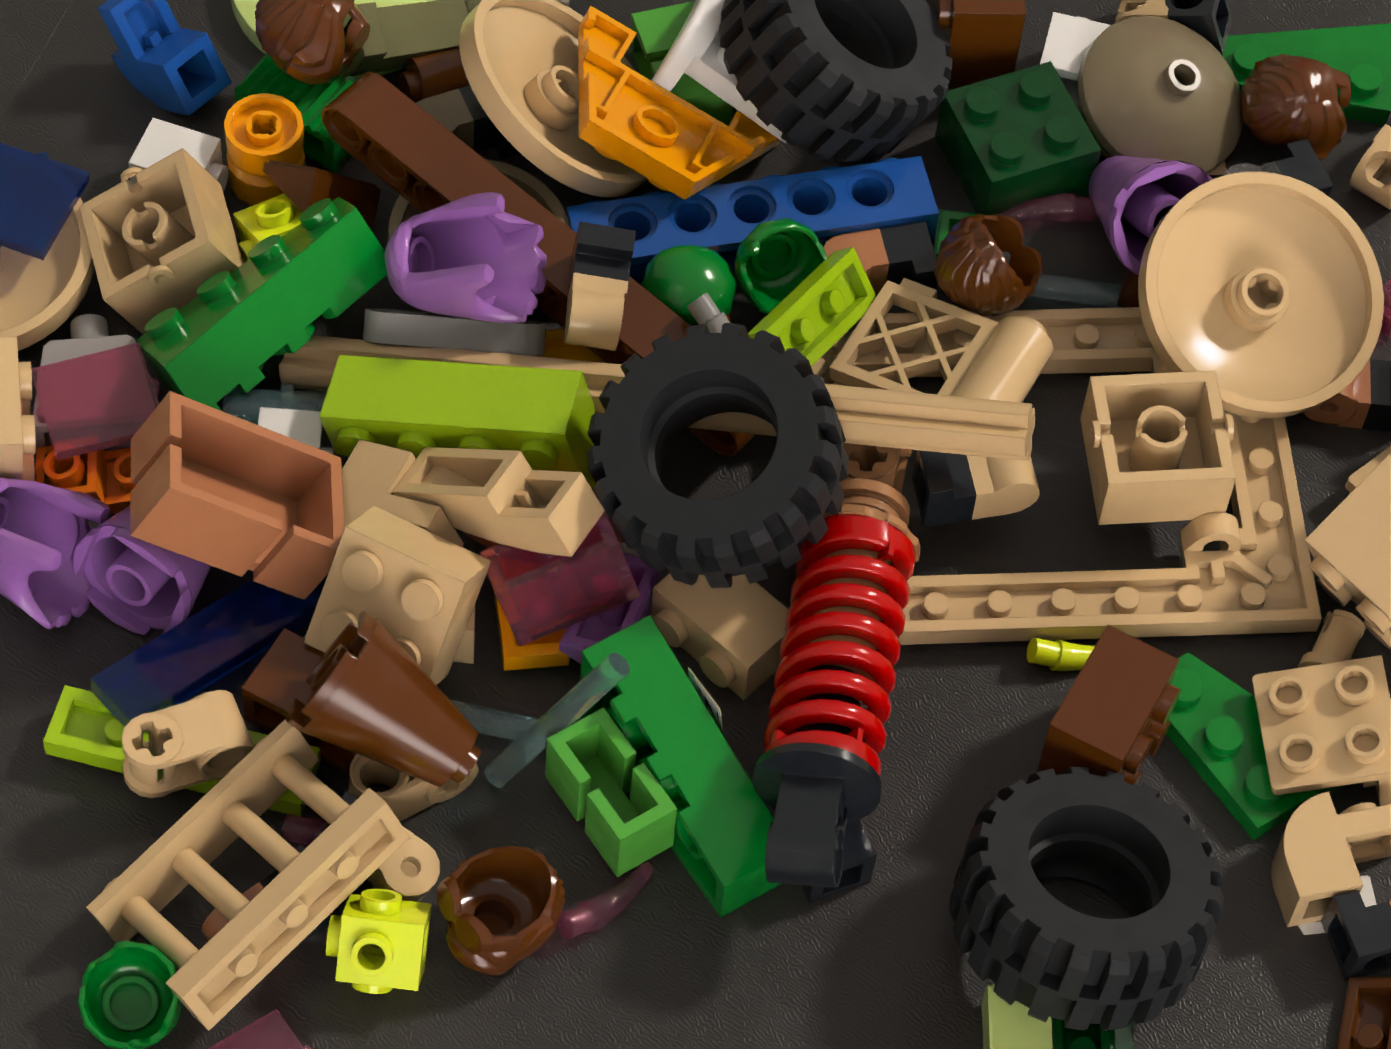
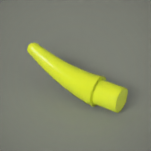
M1033 637L1028 644L1026 658L1029 663L1048 666L1051 671L1082 670L1096 645L1075 644L1059 639L1049 641Z

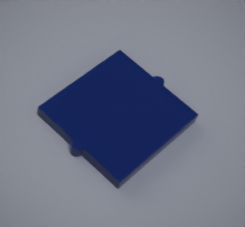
M0 143V248L3 246L44 260L90 181L89 172L51 160L46 152H40L36 155Z

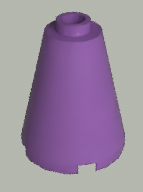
M1113 156L1102 161L1094 169L1089 180L1088 190L1090 199L1115 255L1127 269L1139 275L1145 247L1160 220L1185 195L1198 186L1213 180V178L1196 165L1184 161Z
M130 506L88 531L82 541L74 548L73 568L76 576L83 570L91 584V587L85 593L91 603L112 622L133 633L145 636L152 628L165 629L162 636L172 634L188 618L211 569V566L130 536Z

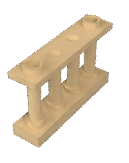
M286 719L268 736L262 738L245 758L119 877L109 882L103 892L86 907L114 942L129 941L139 932L176 966L178 971L166 984L192 1016L208 1031L409 838V835L389 805L373 790L368 788L354 803L349 805L310 772L309 769L319 759L300 731L287 723ZM288 789L330 824L301 853L260 818ZM238 837H241L280 872L251 901L244 897L209 865ZM188 884L229 920L200 950L159 913Z

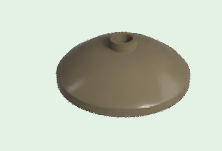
M1137 16L1123 19L1106 28L1092 42L1082 59L1078 75L1080 105L1094 136L1112 156L1184 161L1196 165L1208 174L1228 158L1237 145L1243 127L1241 91L1238 82L1221 53L1193 29L1162 17Z

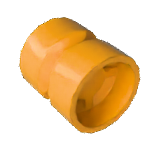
M269 93L249 95L237 101L228 110L224 121L230 188L239 199L249 205H255L283 194L282 190L263 172L264 163L274 160L306 166L303 148L304 125L301 112L293 102L282 96Z

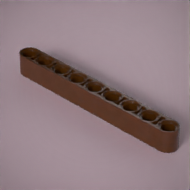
M367 72L322 110V122L332 139L422 213L469 195L493 192L503 195L505 199V212L542 226L544 238L537 246L547 255L546 267L542 269L547 280L544 291L535 294L538 300L537 307L565 329L571 254L576 232L377 73ZM629 276L616 351L586 347L606 363L623 364L634 353L638 354L641 359L652 353L654 348L651 342L666 334H669L672 341L687 337L686 328L691 325ZM687 428L711 449L727 457L735 456L756 435Z

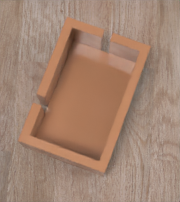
M172 391L167 393L131 438V482L135 483L136 486L131 491L130 536L241 577L247 570L253 571L254 582L303 600L311 594L329 573L344 531L341 457Z

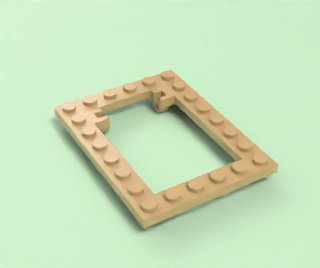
M1140 307L1012 310L997 316L982 315L970 311L996 322H1000L1005 317L1025 316L1041 323L1052 341L1054 350L1040 374L1143 371L1170 373L1156 354L1143 325ZM887 313L884 318L888 331L920 322L916 313ZM862 317L811 367L814 374L820 375L824 379V384L847 386L830 379L829 367ZM957 329L938 334L937 337L943 352L968 346L973 340L974 335ZM927 338L895 346L901 363L933 355ZM885 349L860 355L853 366L871 372L890 367L891 364ZM939 370L917 377H942V374ZM1224 411V414H1232L1234 420V437L1230 441L1236 472V481L1231 494L1233 515L1224 512L1203 514L1194 518L1180 530L1179 546L1183 568L911 576L907 581L910 587L908 604L903 609L906 618L904 632L898 638L900 644L1030 641L1033 637L1045 640L1100 639L1107 625L1134 638L1317 632L1322 618L1313 570L1309 567L1311 557L1305 541L1307 535L1285 417L1253 418ZM1220 541L1221 550L1203 551L1207 543Z

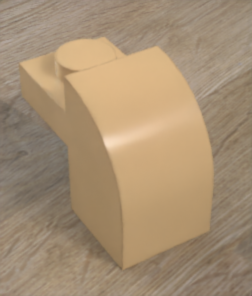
M359 440L342 468L344 528L372 506H376L462 547L463 541L440 506L395 496L391 493L416 460L413 453Z
M1328 791L1311 797L1294 811L1286 825L1271 867L1272 886L1287 927L1321 921L1334 896L1361 891L1363 882L1356 866L1357 863L1391 857V804L1377 807L1374 803L1365 802L1353 805L1345 809L1341 814H1337Z

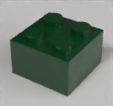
M1051 61L949 90L940 105L935 138L977 214L1015 217L1089 194V180L1094 169L1098 166L1101 149Z

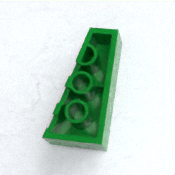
M340 197L333 201L330 198H326L314 203L300 215L299 220L301 223L282 237L276 234L260 241L249 251L248 257L250 260L233 272L221 271L209 277L197 288L196 293L199 296L179 310L176 307H171L154 316L145 326L146 333L136 339L135 342L168 390L221 411L217 402L226 394L236 389H239L241 393H248L265 378L261 370L263 369L264 362L271 356H279L286 353L294 354L312 339L310 336L315 331V326L312 322L320 315L325 319L338 317L387 275L384 258L385 251L358 209Z
M649 615L582 650L578 707L579 719L581 720L604 707L636 751L635 767L645 763L675 804L677 816L674 843L670 848L718 916L721 918L782 884L767 882L765 872L767 835L774 816L771 815L763 800L756 793L751 778L741 766L652 617Z

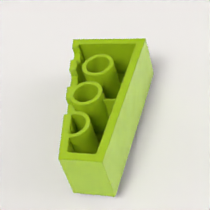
M339 355L319 415L336 454L349 457L359 440L410 451L415 458L419 456L425 447L515 450L522 452L532 470L582 472L591 488L596 485L588 471L586 453L594 446L587 433L591 416L596 413V409L583 371Z

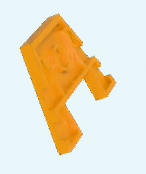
M590 6L578 27L579 138L594 146L601 155L612 160H618L645 176L655 187L670 191L686 200L780 143L781 140L738 110L734 113L729 125H725L622 64L620 61L637 33Z

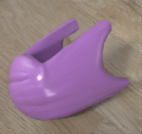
M485 192L457 199L433 210L412 216L396 228L386 245L384 253L388 282L400 299L417 309L440 315L489 322H526L527 315L532 314L533 310L537 308L538 300L535 294L544 291L547 280L542 272V269L546 267L547 255L537 246L544 238L543 228L538 224L505 212V199L502 194Z
M0 477V594L49 630L53 627L60 628L61 626H66L70 622L71 616L81 617L89 609L90 600L85 593L91 587V584L83 570L77 576L73 568L74 548L82 541L85 534L92 529L88 520L101 524L109 516L110 508L102 501L82 492L30 480Z

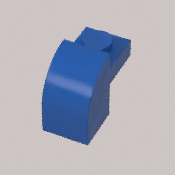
M107 0L97 8L119 48L117 52L111 55L117 67L135 89L160 109L189 116L232 83L206 32L180 28L166 0Z

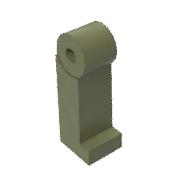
M437 0L377 8L376 2L356 4L369 22L370 32L363 47L353 56L352 63L348 68L350 76L406 67L409 58L459 48L462 23L466 16L482 0ZM348 13L343 21L344 50L347 29L352 21Z

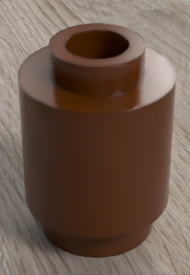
M460 48L409 58L406 63V71L399 74L400 91L415 103L428 97L470 85L462 65Z

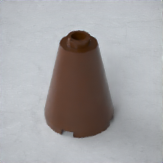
M365 611L359 614L358 627L350 622L330 645L308 676L306 682L310 684V689L314 691L308 703L305 705L295 698L286 717L287 723L298 731L437 787L443 786L449 779L460 783L474 767L481 754V750L474 746L478 737V731L378 619Z

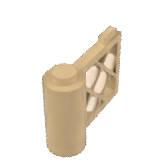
M906 278L902 280L900 285L887 280L830 365V379L853 387L923 393L912 389L908 379L940 370L945 383L937 395L1022 403L1051 358L1054 348L1046 329L1035 319L1025 316L1005 317L1000 322H996L938 300L937 290ZM895 305L916 313L920 322L888 331L884 318L891 307ZM957 329L974 335L973 340L968 346L943 352L937 337L938 334ZM927 338L933 355L901 363L895 346ZM885 349L891 364L890 367L871 372L853 366L860 355Z

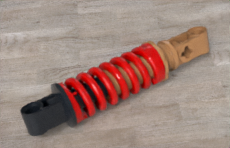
M844 443L849 464L848 477L843 481H839L844 492V498L839 511L835 514L827 512L823 514L828 531L817 544H812L806 539L798 547L802 559L796 562V578L792 583L790 596L791 606L787 611L785 622L786 634L781 641L779 657L781 662L775 674L774 688L776 691L771 697L769 708L770 721L765 727L763 746L765 751L756 761L752 778L756 793L766 804L775 809L774 820L771 822L768 830L765 853V872L767 882L837 888L843 869L846 825L848 822L862 819L871 814L880 802L882 763L878 754L885 748L887 732L883 725L890 718L892 703L888 695L895 687L896 672L893 666L899 661L901 644L898 638L904 632L906 616L903 609L907 606L910 595V587L907 581L913 575L915 562L919 561L921 547L919 539L908 529L910 505L902 495L907 461L912 453L910 449ZM866 705L869 708L864 709L861 706Z

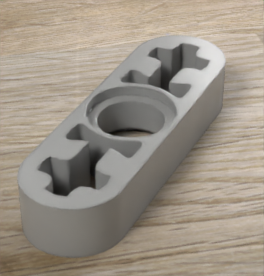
M365 308L363 340L382 344L541 356L544 355L547 323L526 320V322L501 323L457 318L426 311Z

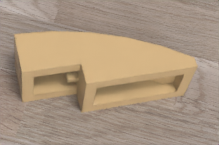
M425 447L391 491L395 496L440 506L453 528L510 547L568 557L573 556L605 511L582 472L532 470L522 452L515 450Z

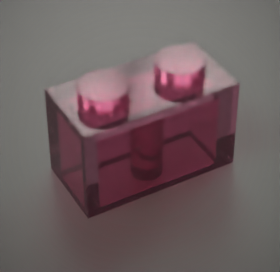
M606 511L601 515L572 557L537 553L502 544L480 552L482 557L491 560L487 573L519 647L641 596Z

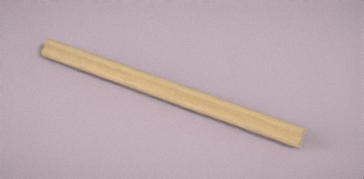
M311 335L312 339L294 354H284V358L279 364L280 381L282 384H288V388L324 392L328 391L339 355L583 371L596 412L603 414L605 409L599 400V396L604 387L611 380L619 384L625 377L620 367L622 364L465 349L382 344L360 339ZM825 384L846 438L844 443L1028 461L1030 458L1032 434L1035 428V408H1032L1031 403ZM740 412L714 414L688 427L777 436L775 428L769 422L757 416Z

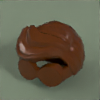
M259 0L256 4V35L262 45V49L271 57L279 69L294 79L309 85L325 82L331 83L342 76L351 65L353 56L363 47L369 36L370 24L356 6L354 0ZM348 13L352 21L347 29L344 50L343 21Z
M1286 54L1267 57L1255 63L1254 69L1250 71L1249 77L1245 79V85L1241 87L1242 119L1247 125L1249 132L1262 143L1284 150L1287 143L1308 139L1319 160H1322L1340 143L1347 131L1345 115L1341 108H1346L1350 102V80L1346 73L1329 67L1324 62Z
M981 213L964 217L952 226L940 243L934 274L939 287L952 302L962 308L973 310L982 315L997 316L1019 307L1034 293L1035 286L1043 273V258L1036 249L1023 245V228L1015 218L1006 215L983 216ZM1003 251L1010 253L1009 263L1004 258Z
M505 846L489 848L463 860L457 869L439 884L437 899L440 911L447 920L446 943L453 956L464 966L486 975L504 974L516 963L531 956L538 949L546 945L555 933L565 903V890L562 887L563 880L557 877V871L547 862L544 854L534 852L529 847Z

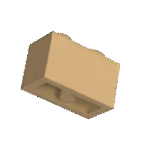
M669 573L653 587L651 617L667 644L672 647L680 646L699 662L704 674L714 684L722 688L729 687L740 698L745 700L776 672L781 662L779 658L781 641L786 634L785 622L788 608L757 582L749 584L744 574L732 576L731 588H711L704 575H699L697 582L689 585L675 581Z

